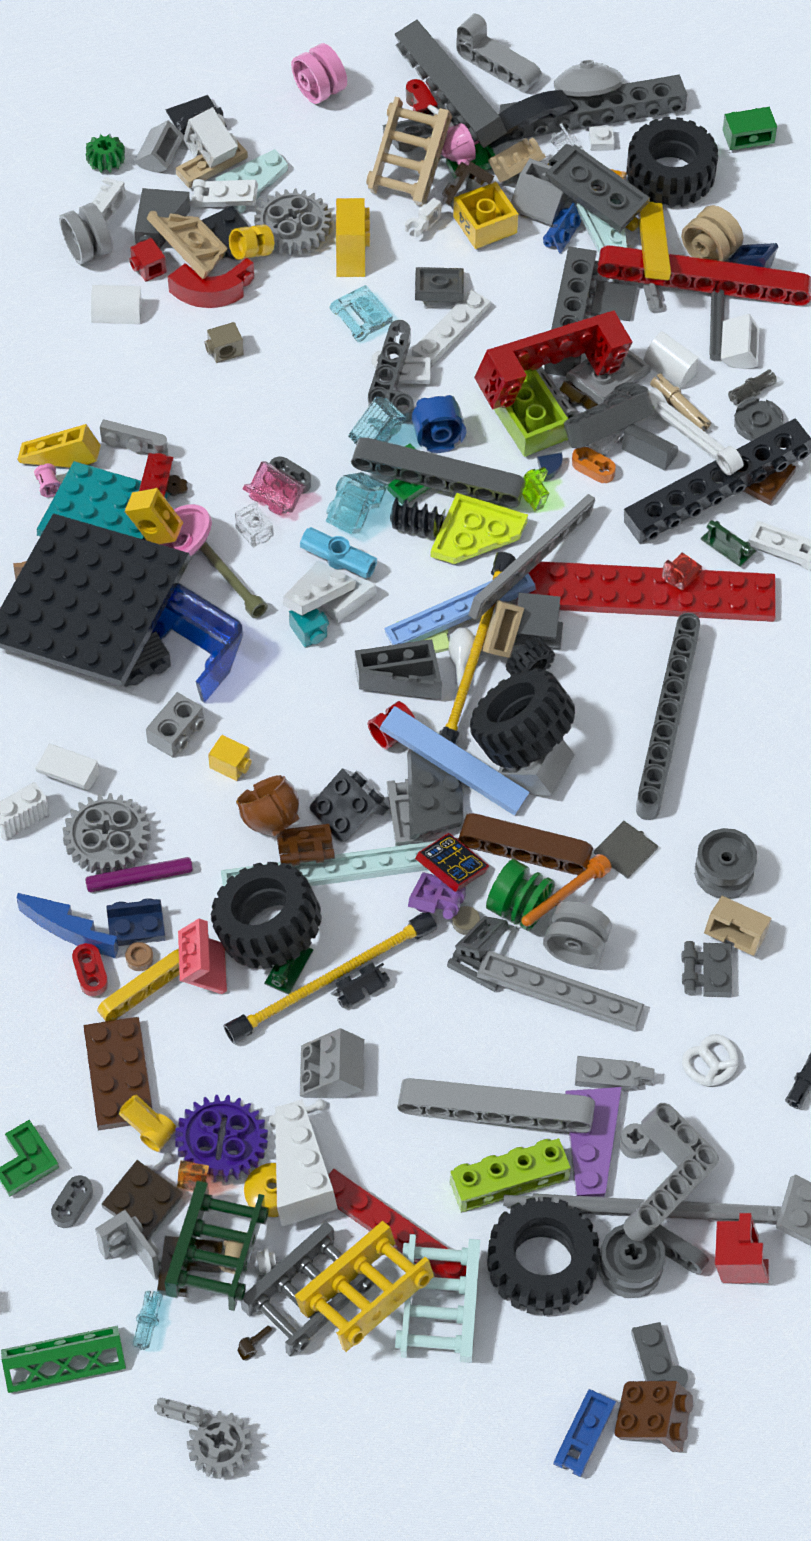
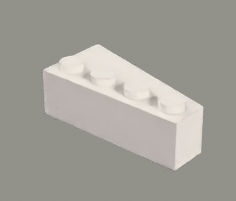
M303 1099L275 1107L277 1209L282 1226L337 1210L334 1191Z

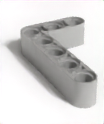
M665 1102L657 1104L642 1119L641 1127L644 1133L677 1167L625 1220L624 1231L634 1241H642L652 1233L719 1161L715 1149L670 1104Z

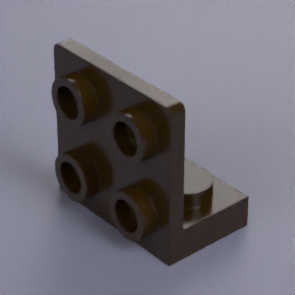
M468 159L465 163L461 161L454 172L457 177L453 184L448 182L442 192L444 196L443 201L450 205L469 172L471 173L469 178L483 186L484 182L490 185L495 176Z

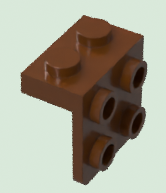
M678 1381L626 1382L623 1387L614 1432L615 1436L621 1440H659L671 1452H683L684 1442L688 1437L689 1415L693 1410V1395Z

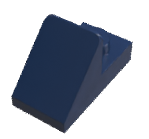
M777 243L741 245L728 260L730 263L771 268L779 246Z

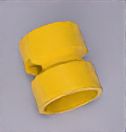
M267 225L235 228L230 233L229 247L233 256L238 260L268 256L274 250V236Z

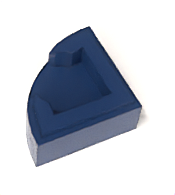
M562 452L538 456L537 463L543 482L552 479L562 467Z

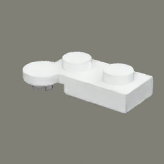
M382 350L372 355L371 363L375 369ZM390 355L387 356V358L390 359V360H395V359L398 358V357H395L394 359H391V358H390ZM406 357L398 384H430V357ZM389 376L381 378L382 382H390L392 380Z

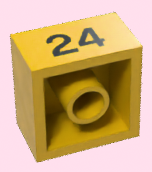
M497 182L454 197L453 217L474 249L517 233L518 212Z

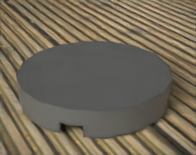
M752 398L741 403L734 415V427L738 434L747 440L753 441L783 425V413L779 406L772 401L766 400L765 402L759 401L760 398Z

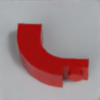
M246 258L227 273L219 276H207L205 279H202L194 269L184 263L167 276L169 292L180 301L195 307L218 308L233 304L244 297L243 287L248 286L253 281L254 263Z

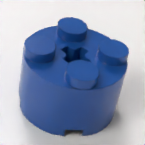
M435 396L421 398L417 401L412 413V422L418 444L421 447H425L431 453H444L454 449V444L465 439L466 426L460 406L454 396Z

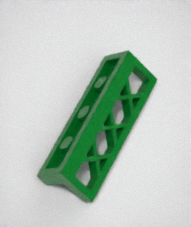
M118 1325L1 1349V1360L8 1393L126 1369ZM116 1348L117 1362L106 1364L98 1359L103 1350ZM83 1355L90 1360L84 1369L79 1370L74 1369L68 1364L74 1356ZM53 1361L60 1366L55 1375L46 1376L39 1371L44 1362ZM23 1367L31 1372L25 1381L12 1383L10 1369Z

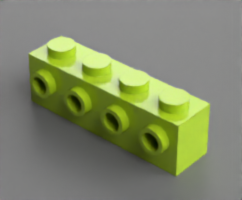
M543 1139L534 1146L527 1148L516 1147L507 1154L501 1156L490 1155L478 1163L471 1165L469 1163L460 1164L450 1171V1185L459 1210L462 1213L504 1200V1195H521L567 1181L570 1178L571 1167L560 1139Z

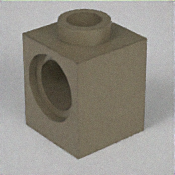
M235 322L207 330L208 340L204 341L208 355H213L216 363L244 355L243 338Z

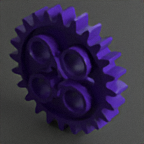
M215 1095L214 1102H210L207 1097H204L202 1106L197 1102H193V1111L185 1109V1118H179V1127L175 1129V1136L177 1137L175 1138V1147L178 1148V1157H184V1167L192 1164V1174L201 1170L203 1180L209 1174L212 1175L213 1182L215 1183L219 1176H223L225 1183H228L229 1175H233L235 1179L240 1180L241 1171L250 1175V1166L258 1168L259 1159H264V1149H267L268 1140H266L268 1130L264 1129L265 1120H258V1110L250 1113L251 1103L242 1107L241 1098H238L233 1103L230 1102V1095H227L224 1101H220L219 1096ZM223 1117H226L227 1122L221 1159L217 1160L216 1154L221 1121ZM206 1122H212V1123H214L215 1125H213V1126H207V1125H205L204 1123H206ZM234 1126H241V1127H243V1129H241V1130H236V1129H233L232 1127H234ZM209 1147L211 1150L202 1151L199 1148ZM237 1151L239 1154L231 1155L228 1152Z

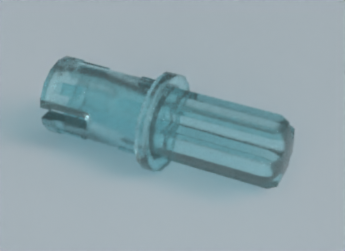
M150 1290L144 1292L141 1311L136 1316L138 1324L133 1346L140 1350L150 1347L154 1328L159 1324L157 1316L163 1295L156 1291H153L152 1297L150 1296Z

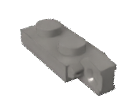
M577 1056L575 1085L590 1088L622 1087L621 1091H631V1089L638 1088L639 1085L653 1086L655 1069L640 1066V1063L634 1061Z

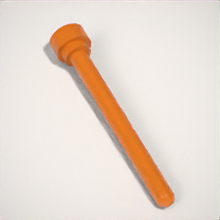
M597 854L590 859L585 871L522 918V924L524 926L532 925L592 878L600 879L611 871V863L608 858Z

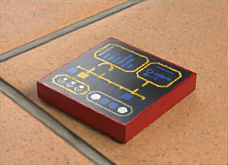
M450 833L419 851L415 858L454 892L459 891L486 873L489 868L486 862Z

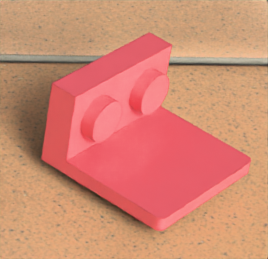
M199 918L178 931L180 981L223 994L227 992L225 949L220 941L209 938L208 921Z

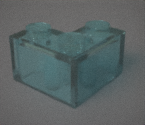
M364 472L343 475L336 484V496L327 507L326 513L328 516L325 522L349 534L360 533L369 510L380 507L388 484Z

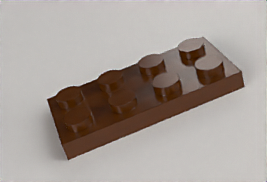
M139 1016L83 1025L98 1131L131 1126L119 1115L120 1108L133 1095H137L152 1108Z

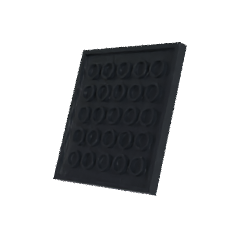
M53 513L0 607V648L124 686L185 572L191 556L189 553Z

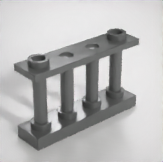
M327 1221L245 1293L243 1301H241V1309L249 1317L255 1311H261L289 1338L285 1342L286 1353L289 1356L296 1351H303L309 1345L310 1338L329 1320L318 1311L310 1316V1320L297 1330L269 1303L270 1298L277 1291L279 1293L283 1292L298 1306L295 1294L299 1291L291 1284V1279L299 1272L301 1274L305 1273L311 1280L317 1277L321 1272L312 1263L313 1259L320 1253L326 1254L333 1262L343 1255L333 1245L334 1228ZM359 1274L349 1283L362 1294L366 1293L374 1285L364 1274ZM340 1292L328 1304L339 1312L350 1300Z

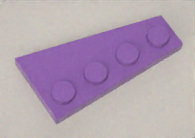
M622 1087L565 1091V1094L587 1096L595 1101L591 1131L586 1133L569 1132L576 1196L605 1197Z

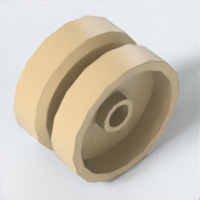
M710 205L706 206L682 229L681 238L684 247L691 257L724 262L743 244L744 235L738 221L730 212L722 207Z

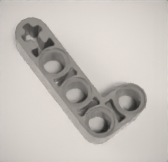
M473 13L457 28L456 49L458 54L466 61L521 92H526L541 78V70L534 62L487 36V23L481 15Z

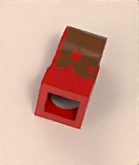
M412 79L406 83V103L413 107V111L433 115L428 109V105L438 109V104L426 84L420 79Z

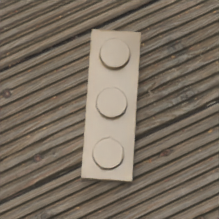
M238 142L235 156L213 168L209 167L201 154L176 167V175L188 188H191L195 179L205 181L247 159L248 151Z

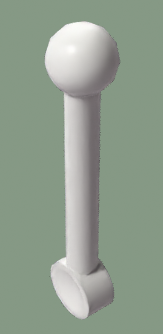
M318 1099L315 1104L307 1106L306 1110L307 1112L315 1109L323 1110L326 1103L324 1100ZM275 1114L269 1117V1124L272 1127H276Z

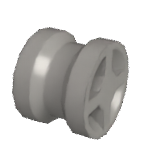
M633 1123L625 1126L621 1133V1152L626 1157L632 1159L644 1156L648 1149L649 1137L642 1130L641 1124Z

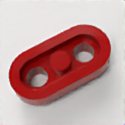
M80 944L72 953L73 965L80 988L88 996H99L106 991L108 986L107 975L100 952L93 944ZM86 958L91 959L88 963L82 962ZM92 982L99 983L97 986H90Z

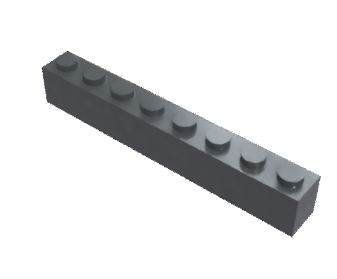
M418 19L394 34L398 41L395 46L402 56L406 55L405 58L411 68L416 67L415 70L422 81L426 79L425 82L431 92L436 91L435 94L441 104H447L446 108L452 117L457 116L458 123H462L467 127L473 142L478 141L484 148L507 133L500 116Z

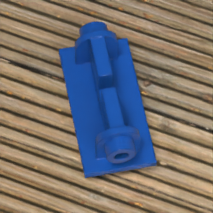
M572 203L570 208L560 210L553 222L554 227H550L543 236V244L546 247L556 246L560 254L582 222L575 203Z

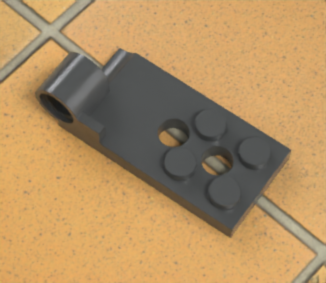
M569 144L564 145L549 160V165L552 167L546 172L545 176L551 183L618 232H621L649 203L650 197L575 144L573 146ZM599 185L603 190L595 191L591 186ZM619 199L622 204L615 205L610 200Z

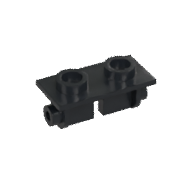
M372 962L359 970L361 974L359 977L352 980L349 975L335 983L338 989L331 992V995L338 992L340 995L337 998L339 1005L342 1008L346 1006L350 1008L353 1004L366 998L361 990L362 987H365L369 995L386 987L390 978L385 971L381 973L379 970L384 963L375 967Z

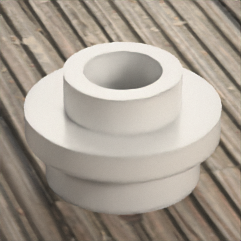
M268 1247L263 1248V1251L256 1252L259 1274L265 1275L276 1266L274 1252L269 1253Z

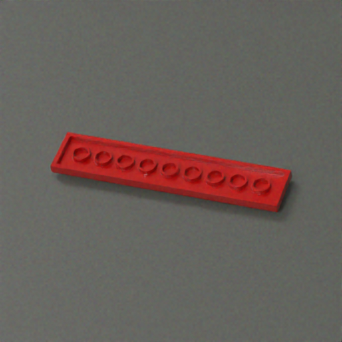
M541 561L528 573L536 587V590L529 594L559 596V610L673 617H679L684 613H693L699 618L775 621V574L545 561Z

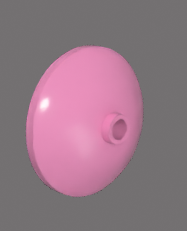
M195 504L184 505L174 509L183 521V525L176 542L160 545L187 552L190 556L194 555L204 545L211 530L212 519L204 507Z

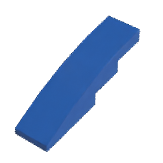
M22 893L17 894L19 911L43 929L76 946L84 943L93 944L98 948L101 955L116 958L119 950L117 936L95 931L93 920L72 916L71 905Z

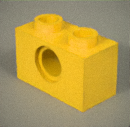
M158 488L132 492L124 512L145 539L157 544L176 542L183 521Z

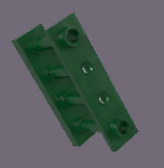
M197 1180L165 1279L166 1296L178 1298L181 1288L185 1289L186 1286L228 1295L229 1310L235 1311L237 1301H243L246 1284L243 1281L260 1225H265L267 1222L269 1207H265V1195H258L255 1207L214 1199L213 1195L209 1194L208 1183ZM214 1210L251 1218L248 1231L242 1232L206 1224L205 1220H202L204 1212ZM205 1235L242 1243L243 1248L240 1258L197 1249V1246L194 1245L196 1238ZM195 1260L236 1269L232 1284L190 1275L189 1271H186L188 1263H193Z

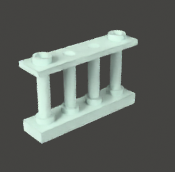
M410 1234L409 1243L403 1244V1255L413 1264L414 1259L426 1257L428 1260L461 1262V1265L467 1266L466 1277L460 1276V1279L433 1277L424 1287L426 1289L459 1291V1294L465 1295L464 1306L458 1305V1308L411 1305L410 1297L404 1302L402 1330H396L395 1348L401 1349V1357L407 1358V1346L455 1350L454 1353H460V1362L472 1363L480 1240L469 1239L468 1248L462 1247V1250L415 1247L416 1235ZM410 1317L457 1320V1323L462 1324V1335H456V1338L409 1334Z

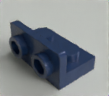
M145 898L141 901L129 903L119 901L106 906L109 934L117 936L118 946L132 945L137 942L166 941L161 899Z

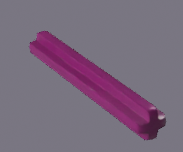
M184 857L87 876L85 882L88 892H95L191 873L193 866L191 858Z

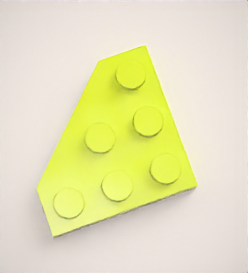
M456 493L432 546L430 557L456 564L518 541L527 524L528 514Z

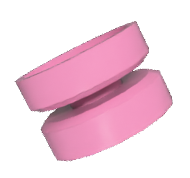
M320 43L310 48L309 52L301 53L291 61V70L298 88L314 104L328 99L330 94H337L347 86V75L341 59L325 43Z

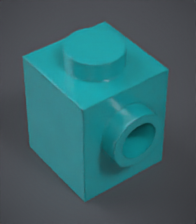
M315 608L304 615H300L293 610L289 611V626L304 648L312 644H318L327 638L329 621L323 611L319 612Z

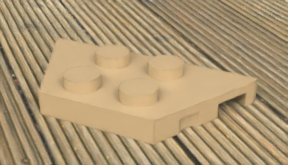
M150 211L147 220L202 279H205L224 257L227 247L199 217H185L170 213L169 217L165 218L159 217L156 211Z

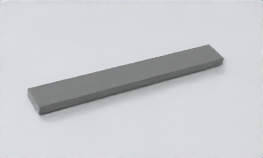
M587 494L479 592L473 599L469 616L475 620L479 619L496 603V600L501 599L587 520L596 501L595 497Z

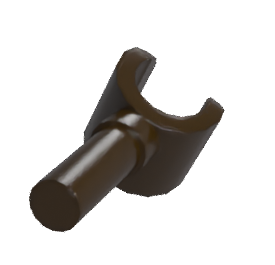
M269 1325L251 1338L245 1337L240 1340L237 1351L243 1361L256 1355L257 1350L254 1345L272 1332V1328Z

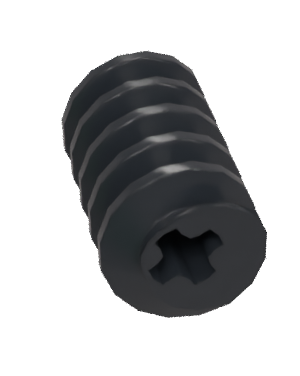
M395 497L391 509L390 522H392V528L395 530L401 525L403 532H407L411 527L412 533L417 534L421 529L422 536L424 537L431 531V537L436 539L444 522L446 509L443 510L442 514H438V506H435L432 512H429L428 504L425 503L422 510H419L417 501H415L411 508L409 507L408 499H405L403 504L399 505V498Z

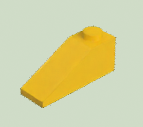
M83 424L21 443L17 460L23 464L44 465L48 463L57 467L69 468L73 461L90 465L97 462L101 444L88 425Z

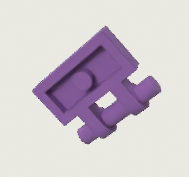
M422 872L409 897L408 907L415 908L423 913H435L437 908L442 909L443 917L451 919L460 910V904L463 903L466 897V887L454 892L435 875Z

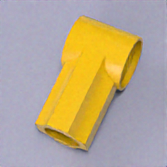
M133 1095L120 1108L119 1115L141 1134V1141L156 1152L161 1151L177 1128L172 1120L165 1115L156 1113L137 1095Z

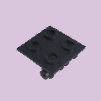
M208 95L165 109L174 126L183 135H185L189 119L212 107L217 114L224 116L222 108H217Z

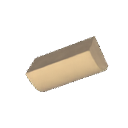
M496 600L482 651L506 658L511 656L524 611L523 607L510 602Z

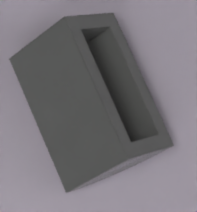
M635 424L629 425L624 430L622 450L664 471L678 454L677 445Z

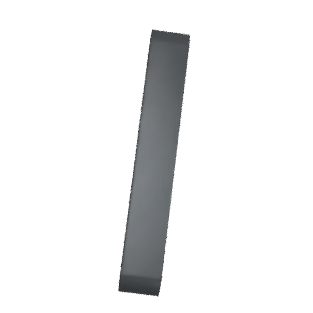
M366 437L358 439L351 459L352 466L364 472L454 494L459 493L506 507L519 506L526 484L522 476Z

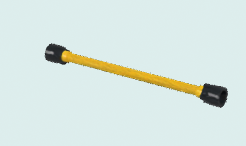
M507 552L496 553L491 571L493 580L516 560L512 554ZM495 604L481 617L448 723L439 732L441 736L457 745L460 735L457 731V725L487 635Z
M430 912L418 914L409 920L408 925L399 933L364 951L361 955L355 956L349 962L346 961V963L334 968L331 972L325 973L319 979L316 978V980L286 995L279 1001L267 1006V1008L265 1007L258 1011L255 1015L245 1016V1014H242L223 1025L225 1033L233 1044L245 1039L253 1033V1028L257 1027L259 1023L265 1021L268 1017L274 1016L277 1012L279 1013L280 1010L286 1009L289 1005L291 1006L292 1003L295 1004L299 1000L304 999L332 981L334 982L341 976L406 941V939L415 937L418 940L435 931L437 924Z

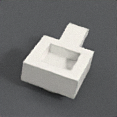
M433 198L427 204H424L418 212V218H410L405 222V231H409L410 228H416L414 230V237L416 238L420 237L423 231L427 232L441 218V202Z

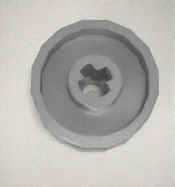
M88 203L79 207L78 214L71 210L59 216L62 235L71 255L78 264L91 261L94 253L98 256H103L112 252L113 244L108 226L102 213L94 203Z
M575 901L560 902L555 906L551 917V925L547 927L543 938V945L546 951L564 963L580 967L595 966L601 960L604 952V943L608 941L612 930V923L609 917L591 905Z

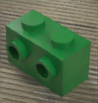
M769 106L724 114L722 131L729 150L775 143L777 124Z

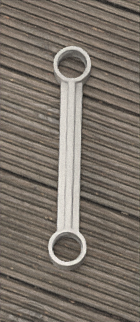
M657 388L649 391L654 413L651 416H661L715 458L725 474L731 475L743 467V460L734 447L727 446L725 448L670 406Z

